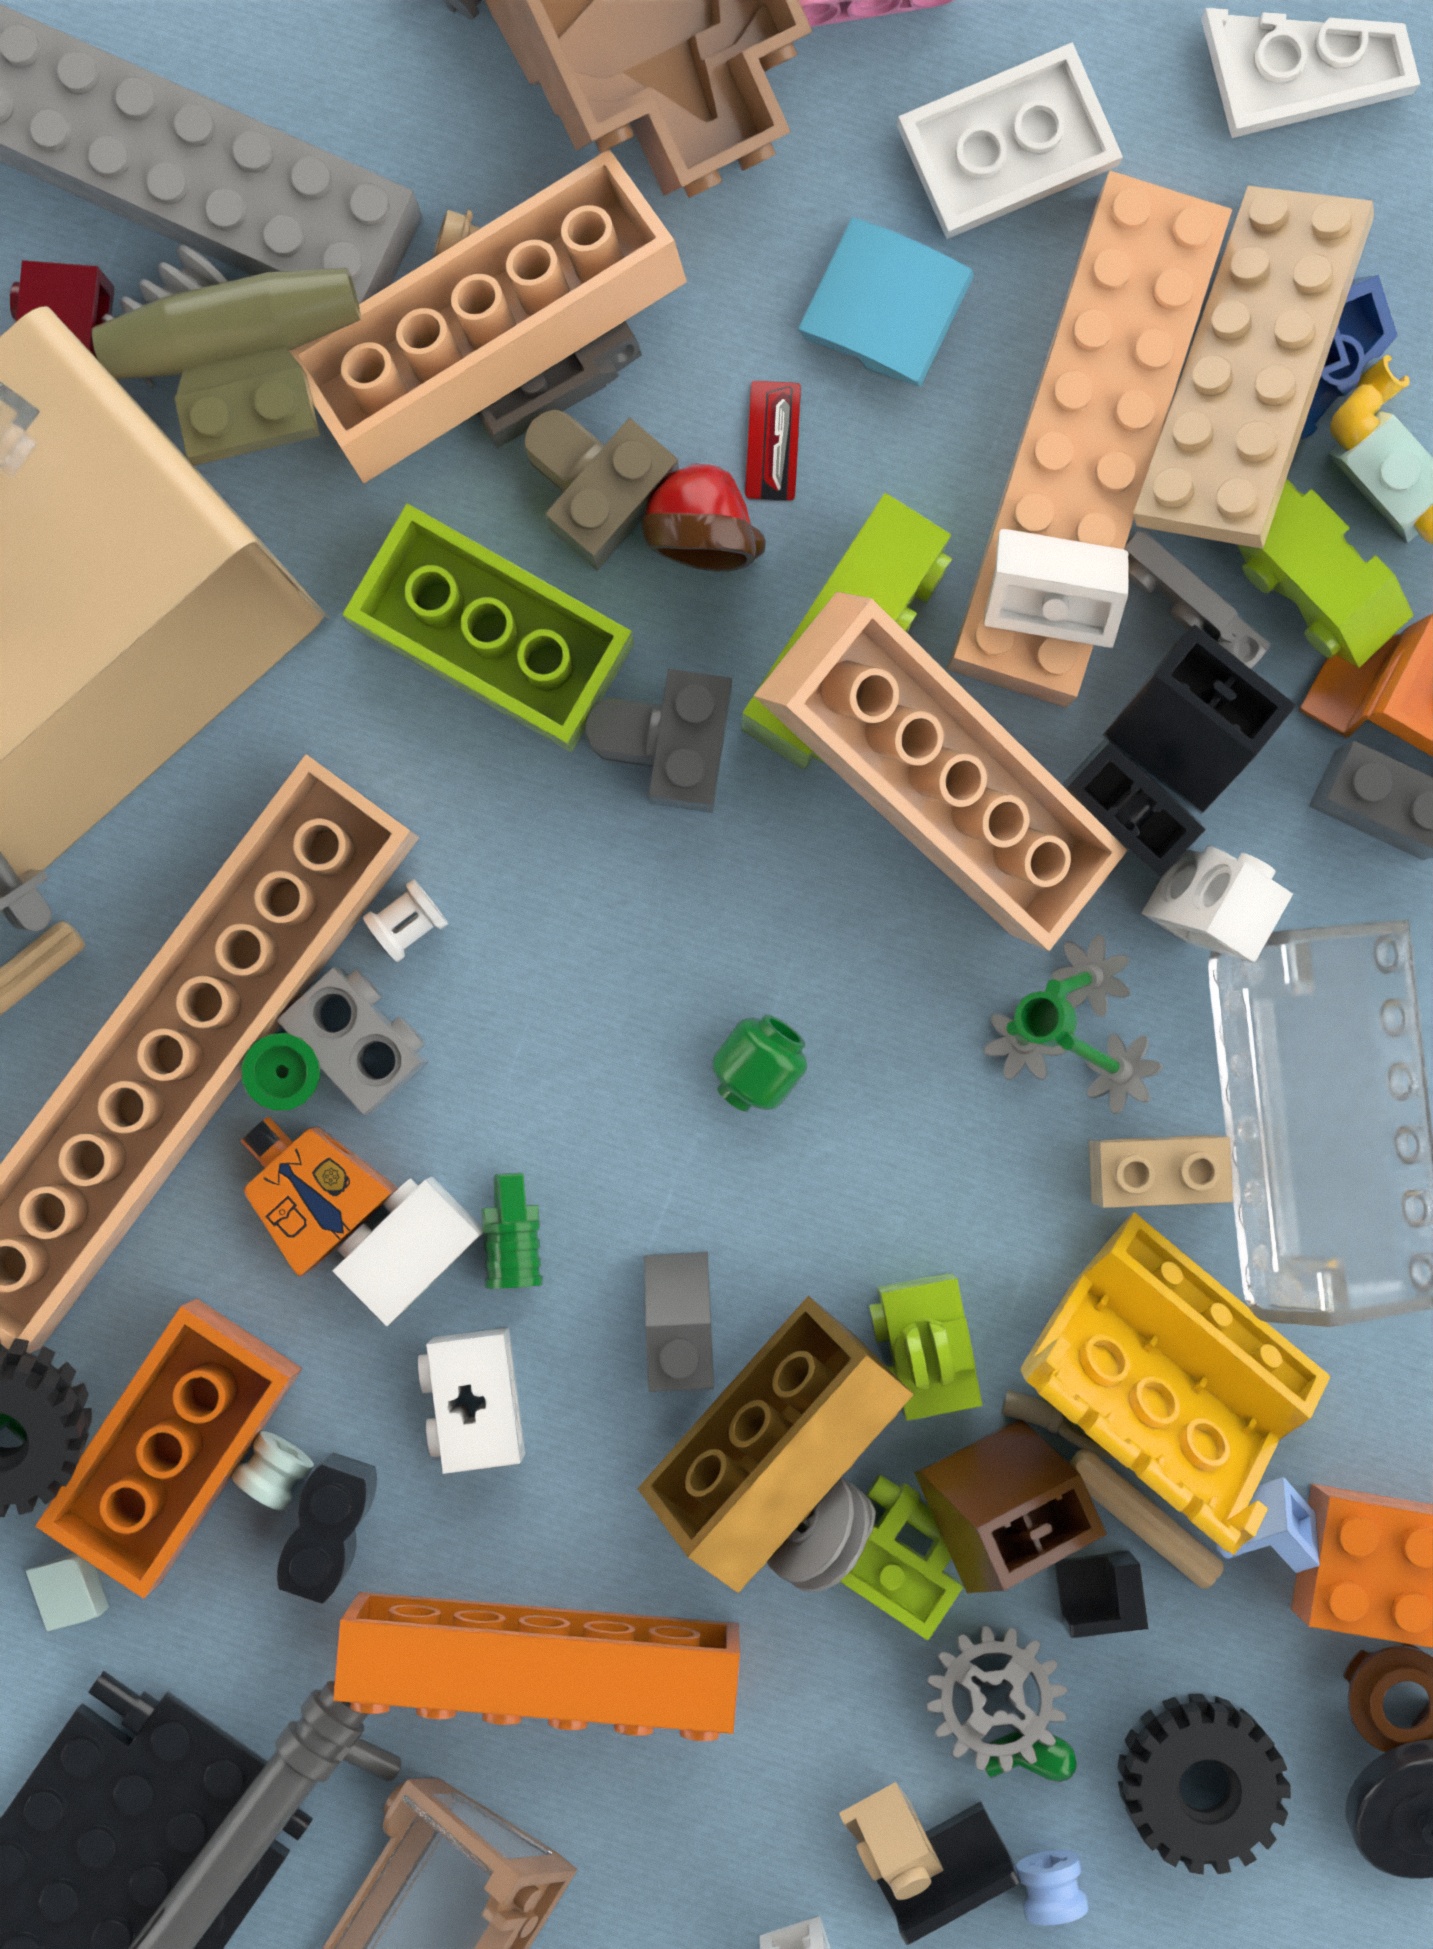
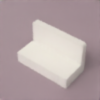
M1001 529L997 541L995 571L985 609L984 626L1113 648L1128 597V552L1123 549Z

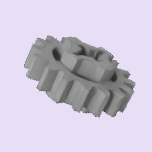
M985 1626L980 1631V1644L973 1645L971 1640L962 1634L956 1638L957 1646L961 1653L957 1658L944 1651L939 1654L937 1659L947 1670L945 1676H929L926 1684L940 1691V1699L934 1700L925 1706L926 1712L942 1713L945 1722L939 1725L933 1732L936 1738L945 1737L952 1733L957 1739L951 1753L955 1759H958L970 1749L975 1752V1769L983 1771L991 1756L997 1757L1002 1772H1009L1012 1769L1013 1754L1019 1753L1021 1758L1030 1765L1037 1761L1032 1747L1035 1741L1048 1747L1054 1745L1056 1740L1046 1729L1048 1722H1064L1066 1714L1059 1709L1053 1708L1052 1700L1066 1694L1067 1688L1058 1684L1050 1685L1047 1676L1053 1673L1059 1665L1056 1660L1040 1664L1035 1659L1041 1644L1035 1639L1022 1649L1016 1646L1017 1629L1009 1628L1002 1642L994 1640L990 1626ZM989 1654L1010 1657L1002 1670L983 1672L976 1665L970 1663L971 1660ZM1029 1673L1038 1691L1039 1706L1037 1715L1025 1704L1023 1683L1029 1676ZM971 1679L980 1686L984 1684L989 1688H994L1000 1683L1005 1684L1009 1689L1005 1700L1012 1706L1011 1710L1020 1719L1013 1713L1007 1714L1002 1710L994 1712L991 1716L986 1714L982 1708L987 1699L980 1692L981 1688L972 1682ZM955 1683L967 1693L970 1714L962 1725L955 1714L953 1706V1688ZM1009 1726L1012 1730L1022 1735L1018 1740L1002 1745L981 1741L991 1727Z

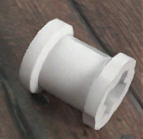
M415 879L406 884V893L381 912L375 914L370 911L363 916V920L373 935L396 962L405 957L404 949L433 927L441 930L448 925L447 920ZM417 912L415 916H413L411 919L405 922L402 926H400L397 929H394L395 926H397L411 914Z

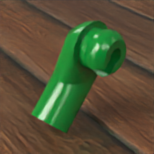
M1014 1731L989 1742V1744H1008L1018 1740L1022 1735ZM1053 1735L1056 1742L1052 1747L1040 1744L1038 1741L1032 1744L1037 1759L1033 1764L1028 1765L1019 1753L1013 1754L1012 1769L1021 1766L1047 1780L1062 1782L1073 1776L1076 1771L1077 1760L1071 1745ZM990 1756L989 1762L985 1767L989 1777L993 1778L1005 1773L1002 1772L997 1757Z

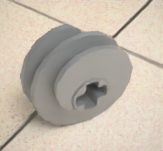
M841 1477L812 1509L809 1516L797 1526L767 1560L769 1568L780 1578L790 1582L804 1592L823 1591L839 1583L854 1568L873 1530L876 1511L870 1498L852 1483Z

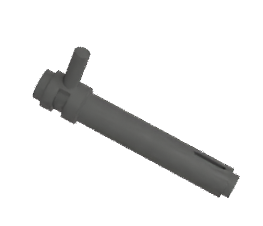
M328 1681L322 1690L316 1689L311 1692L301 1706L302 1717L298 1722L292 1721L287 1724L275 1741L277 1749L128 1949H194L318 1782L324 1783L327 1781L342 1760L386 1781L396 1778L401 1769V1758L359 1738L365 1731L362 1722L368 1714L351 1710L350 1702L333 1701L335 1681Z

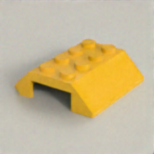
M1135 1212L1124 1221L1069 1286L1020 1367L1026 1382L1034 1387L1039 1395L1071 1422L1078 1424L1096 1443L1126 1468L1129 1467L1134 1471L1139 1479L1177 1511L1184 1513L1196 1527L1232 1555H1235L1242 1545L1255 1537L1268 1510L1258 1500L1251 1505L1249 1503L1279 1440L1311 1419L1331 1377Z

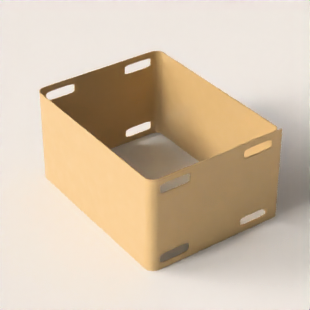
M39 307L30 311L0 336V851L17 876L20 877L30 869L45 870L321 623L324 615L327 619L329 618L324 610L195 466L191 464L152 418L49 307Z

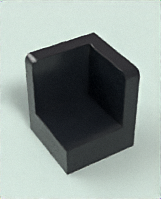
M1130 1551L1068 1558L1055 1563L1062 1625L1071 1638L1149 1629L1141 1566Z

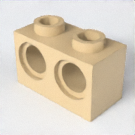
M1192 1135L1089 1140L1092 1204L1102 1208L1233 1202L1230 1137L1221 1135Z

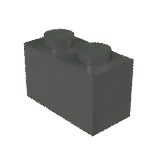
M1355 740L1336 749L1309 807L1421 860L1433 858V777Z

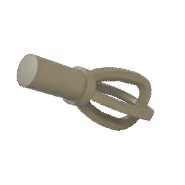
M1007 1390L1001 1410L1002 1415L1046 1427V1431L1056 1434L1058 1431L1065 1439L1082 1449L1087 1448L1096 1455L1117 1460L1091 1437L1068 1425L1065 1422L1067 1417L1048 1401Z

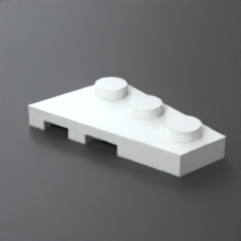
M1205 8L1201 17L1231 138L1411 95L1420 86L1415 60L1404 23L1328 18L1323 23L1286 20V14L1263 12L1261 17L1228 15V9Z

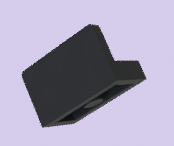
M982 1801L926 1831V1835L944 1871L931 1877V1884L923 1892L908 1899L898 1900L883 1877L877 1880L896 1916L899 1933L906 1945L921 1939L1020 1883L1012 1856Z

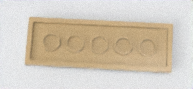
M1247 186L1133 512L1137 527L1263 549L1374 219L1372 200Z

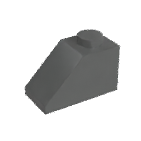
M708 1252L644 1255L645 1327L649 1392L714 1389Z

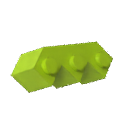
M1286 479L1263 549L1237 544L1246 561L1242 565V570L1248 580L1260 591L1268 594L1275 590L1297 604L1308 625L1304 634L1309 643L1319 653L1327 658L1338 655L1360 668L1414 614L1395 574L1379 557L1374 555L1368 562L1362 560L1357 550L1346 541L1343 535L1350 529L1349 526L1313 489L1303 494L1296 490L1295 486Z

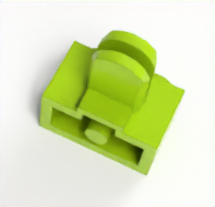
M951 1272L877 1287L880 1303L869 1305L876 1343L888 1341L893 1365L888 1368L914 1394L901 1409L906 1421L983 1406L958 1278Z

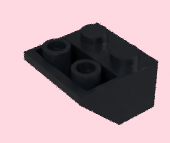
M1194 624L1179 638L1102 736L1109 738L1127 756L1202 814L1257 756L1297 705Z

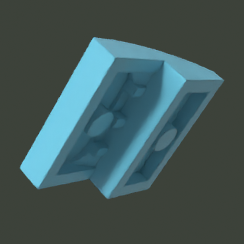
M852 217L798 330L807 341L859 358L868 370L921 387L975 274L969 267L924 244L886 228Z

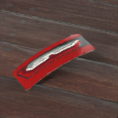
M753 381L751 383L745 487L747 498L789 501L795 498L801 385L799 383Z

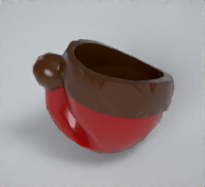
M695 463L672 472L653 491L647 502L645 515L642 516V531L648 547L657 554L688 567L715 572L734 571L748 567L765 552L766 540L760 530L751 525L746 503L735 480L729 472L720 466Z

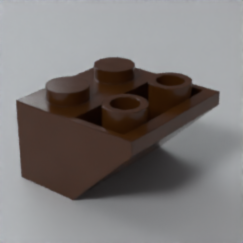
M1016 1420L914 1472L967 1594L1005 1591L1107 1535L1080 1473L1023 1420Z

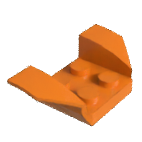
M1433 614L1408 626L1401 634L1392 636L1360 668L1338 655L1327 658L1298 711L1347 739L1368 719L1433 757Z

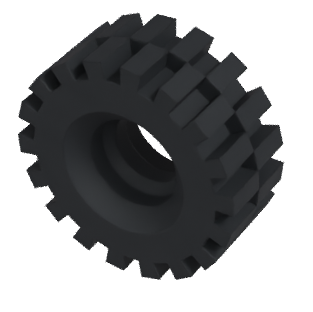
M18 1338L14 1339L9 1350H2L0 1340V1413L13 1417L24 1427L26 1440L17 1447H0V1517H5L10 1504H15L18 1514L22 1515L33 1511L38 1497L45 1505L56 1498L60 1486L66 1487L74 1474L88 1439L89 1433L87 1432L92 1422V1408H84L89 1396L85 1384L82 1383L71 1387L76 1370L68 1362H65L59 1369L55 1368L51 1362L56 1352L45 1346H42L38 1356L27 1353L29 1341Z
M1189 1694V1703L1180 1704L1176 1697L1164 1700L1162 1702L1166 1711L1155 1716L1152 1710L1149 1709L1140 1717L1145 1725L1141 1732L1138 1734L1133 1729H1130L1124 1740L1129 1748L1127 1756L1119 1754L1117 1768L1123 1777V1781H1118L1120 1796L1126 1805L1125 1809L1147 1846L1152 1851L1156 1848L1163 1861L1174 1867L1177 1866L1179 1861H1182L1190 1873L1204 1875V1864H1212L1217 1874L1232 1872L1228 1860L1239 1857L1246 1867L1257 1860L1251 1851L1253 1846L1260 1842L1269 1850L1277 1840L1270 1830L1273 1822L1282 1826L1285 1825L1288 1812L1281 1804L1282 1798L1291 1799V1786L1283 1776V1771H1287L1284 1759L1275 1748V1743L1255 1719L1243 1708L1240 1710L1235 1709L1229 1700L1216 1696L1215 1702L1212 1703L1208 1702L1203 1694ZM1199 1761H1212L1219 1764L1225 1769L1229 1780L1228 1791L1224 1799L1208 1809H1198L1190 1806L1182 1799L1180 1794L1182 1774L1190 1765Z

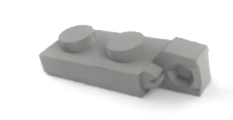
M1144 530L1142 532L1138 531L1126 543L1124 550L1128 552V578L1136 586L1148 594H1151L1157 588L1175 604L1169 612L1187 630L1195 624L1201 630L1207 631L1215 641L1249 668L1255 666L1271 644L1236 615L1238 612Z

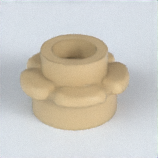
M467 209L465 215L446 210L436 241L433 258L481 229V227L470 224L473 218L471 210Z

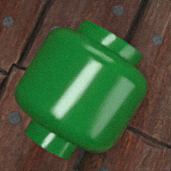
M766 1014L761 1020L752 1017L741 1020L713 1057V1071L721 1082L717 1088L719 1094L729 1104L745 1112L751 1106L764 1110L777 1108L806 1072L807 1062L802 1052L805 1047L804 1040L789 1025L772 1015Z

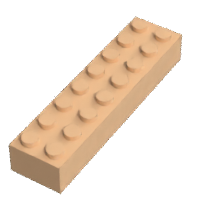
M1111 170L1109 171L1090 220L947 670L1065 708L1077 698L1093 645L984 626L985 609L995 571L999 532L1001 529H1008L1124 550L1134 520L1133 512L1165 423L1232 212L1231 208Z

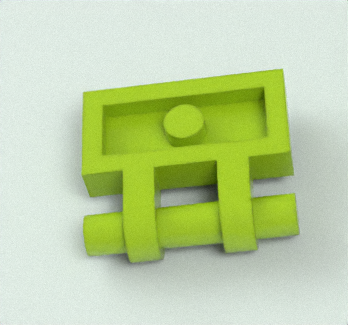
M879 1474L870 1485L866 1496L886 1509L878 1523H874L873 1530L854 1568L840 1582L929 1641L964 1586L960 1580L944 1570L952 1558L929 1506L919 1500L921 1493L906 1483L899 1487ZM906 1522L933 1540L925 1556L896 1538Z

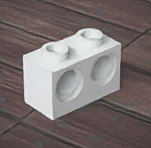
M1207 846L1204 853L1187 849L1161 877L1141 914L1188 944L1255 963L1293 893L1273 881L1272 878L1276 873L1275 869L1258 858L1241 853L1238 859L1218 848Z

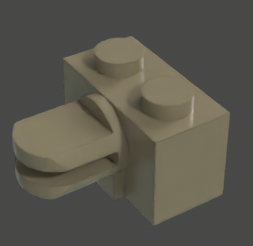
M551 410L540 414L532 420L526 431L524 444L530 463L563 492L545 513L550 531L597 571L641 522L642 516L646 512L647 502L653 491L672 472L679 470L678 458L630 417L606 445L568 413L559 410Z

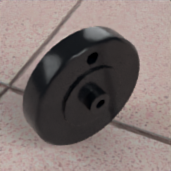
M1433 1739L1410 1742L1380 1755L1358 1775L1347 1796L1346 1820L1359 1852L1376 1869L1392 1876L1409 1879L1433 1878Z

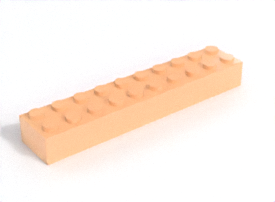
M305 754L0 1164L1 1345L8 1350L15 1338L29 1341L27 1353L41 1349L242 1078L241 1066L246 1052L257 1040L274 1034L280 1027L277 1019L303 996L420 838L307 754Z

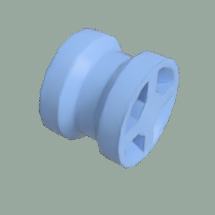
M1069 1850L1043 1851L1026 1856L1017 1862L1016 1870L1020 1883L1026 1886L1028 1895L1023 1903L1024 1915L1028 1922L1045 1926L1059 1925L1072 1922L1087 1914L1089 1910L1087 1895L1079 1889L1077 1881L1082 1871L1080 1857L1077 1853Z

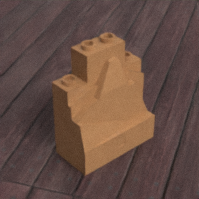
M485 0L530 85L542 86L555 116H560L575 150L577 151L595 142L599 152L602 153L634 137L635 135L629 125L631 124L664 196L683 187L688 198L711 188L722 182L717 169L737 160L741 170L744 171L776 155L771 142L791 132L764 72L798 55L793 43L813 32L799 0Z

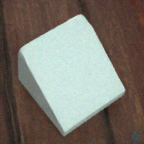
M75 1553L26 1570L46 1631L97 1618L109 1608L95 1566Z

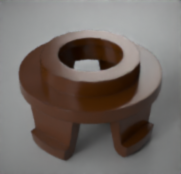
M1403 1643L1402 1646L1384 1648L1373 1654L1367 1653L1364 1650L1358 1651L1346 1666L1343 1677L1349 1683L1348 1709L1351 1722L1361 1736L1373 1747L1384 1753L1410 1742L1433 1739V1657L1418 1647ZM1402 1681H1412L1421 1685L1429 1697V1701L1413 1722L1412 1727L1399 1728L1391 1724L1386 1719L1383 1711V1699L1387 1691L1394 1684Z

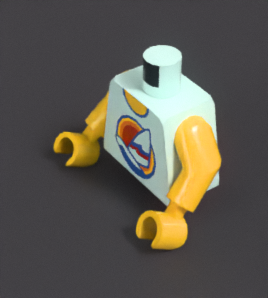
M1386 355L1360 375V380L1357 383L1358 387L1333 415L1330 422V432L1339 445L1328 456L1406 543L1420 534L1425 541L1433 544V457L1393 414L1379 411L1384 403L1406 388L1410 382L1407 375L1399 380L1393 376L1388 367V362L1391 361L1392 357Z

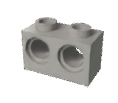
M333 967L277 1019V1022L288 1034L302 1038L313 1048L319 1060L320 1068L363 1115L372 1114L428 1063L418 1051L425 1045V1042L401 1016H398L391 1022L375 1005L382 998V995L361 972L355 969L348 976L343 969ZM340 995L350 1004L352 1014L350 1022L344 1029L333 1032L324 1025L321 1018V1010L329 998ZM376 1042L387 1044L395 1055V1065L392 1072L382 1079L370 1075L364 1065V1055L367 1049Z

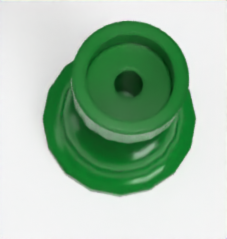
M288 1033L270 1034L257 1040L246 1052L241 1066L242 1083L248 1095L260 1106L274 1111L292 1110L306 1103L316 1091L320 1080V1063L313 1048L302 1038Z

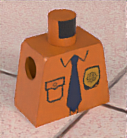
M268 1116L241 1140V1143L265 1168L244 1187V1193L291 1268L299 1277L316 1267L376 1212L398 1189L391 1181L319 1126L309 1128L293 1142L277 1123Z

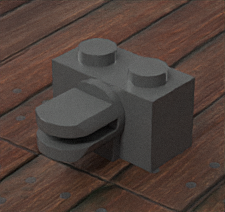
M668 668L663 705L619 698H607L597 702L590 710L585 723L586 736L593 752L605 760L652 767L653 771L649 790L651 804L713 813L732 690V678Z

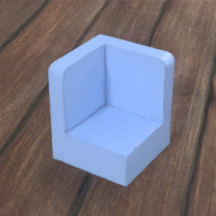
M1284 1477L1258 1485L1249 1505L1258 1500L1268 1508L1254 1538L1242 1545L1235 1555H1232L1229 1551L1226 1552L1216 1543L1217 1550L1226 1559L1271 1545L1295 1573L1320 1566L1315 1511Z

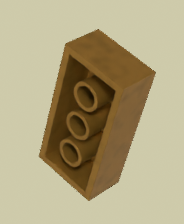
M807 1296L642 1482L637 1490L686 1556L739 1593L751 1578L764 1567L767 1560L797 1526L809 1516L812 1509L842 1475L853 1466L857 1458L880 1432L894 1420L898 1412L914 1394L853 1332L811 1297Z

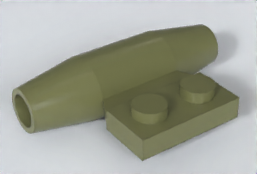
M348 268L266 272L165 296L93 327L92 339L98 361L115 379L182 375L174 399L186 456L191 464L196 466L319 437L320 433L307 374L289 351L360 321L361 312L354 283Z

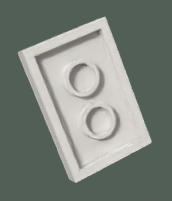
M1073 42L900 115L897 121V128L946 240L1116 168L1120 165L1123 158Z

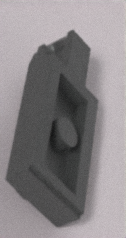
M626 321L478 412L477 415L496 448L524 434L532 420L540 414L551 410L564 411L605 388L606 384H610L619 376L618 371L642 356L637 339Z

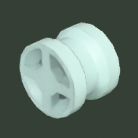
M261 1431L253 1443L254 1454L248 1462L240 1463L231 1478L241 1490L255 1500L272 1509L284 1511L292 1501V1487L297 1480L307 1478L314 1467V1463L304 1452L287 1440L273 1433Z

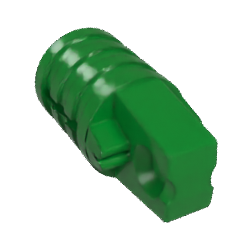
M523 1173L495 1174L494 1207L482 1208V1231L486 1235L484 1249L487 1255L485 1270H487L488 1278L485 1279L486 1289L543 1285V1275H540L539 1267H541V1257H539L540 1239H538L537 1231L540 1230L539 1206L526 1205Z

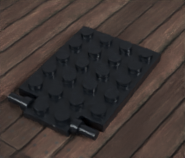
M103 1671L88 1693L122 1716L124 1719L121 1725L133 1732L136 1737L134 1739L82 1703L1 1816L0 1949H128L268 1761L169 1691L161 1701H158L146 1691L139 1696L113 1676ZM298 1808L282 1830L298 1841L313 1818ZM277 1840L273 1841L194 1949H223L288 1856L290 1849Z

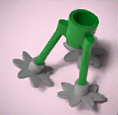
M1101 934L1093 937L1087 954L1074 942L1067 941L1064 944V951L1073 966H1065L1054 970L1052 973L1053 979L1047 983L1045 992L1038 991L1025 996L1016 1007L1015 1020L1000 1014H993L990 1018L991 1023L1004 1037L988 1043L983 1050L984 1053L988 1056L996 1057L1008 1055L1003 1072L1007 1080L1014 1079L1023 1068L1025 1062L1029 1070L1038 1079L1043 1080L1047 1076V1068L1042 1054L1057 1056L1063 1055L1068 1050L1084 1058L1088 1067L1102 1075L1090 1085L1087 1095L1091 1098H1097L1109 1093V1108L1112 1113L1118 1114L1122 1111L1126 1104L1128 1093L1140 1102H1149V1091L1140 1078H1147L1160 1073L1163 1066L1155 1060H1142L1149 1045L1146 1036H1139L1126 1050L1121 1038L1113 1033L1108 1038V1055L1080 1040L1074 1034L1077 1024L1074 1008L1082 1004L1087 997L1095 1014L1103 1017L1106 1015L1108 1008L1106 993L1119 998H1125L1130 995V989L1121 980L1113 976L1128 965L1129 957L1126 955H1114L1105 959L1106 942Z

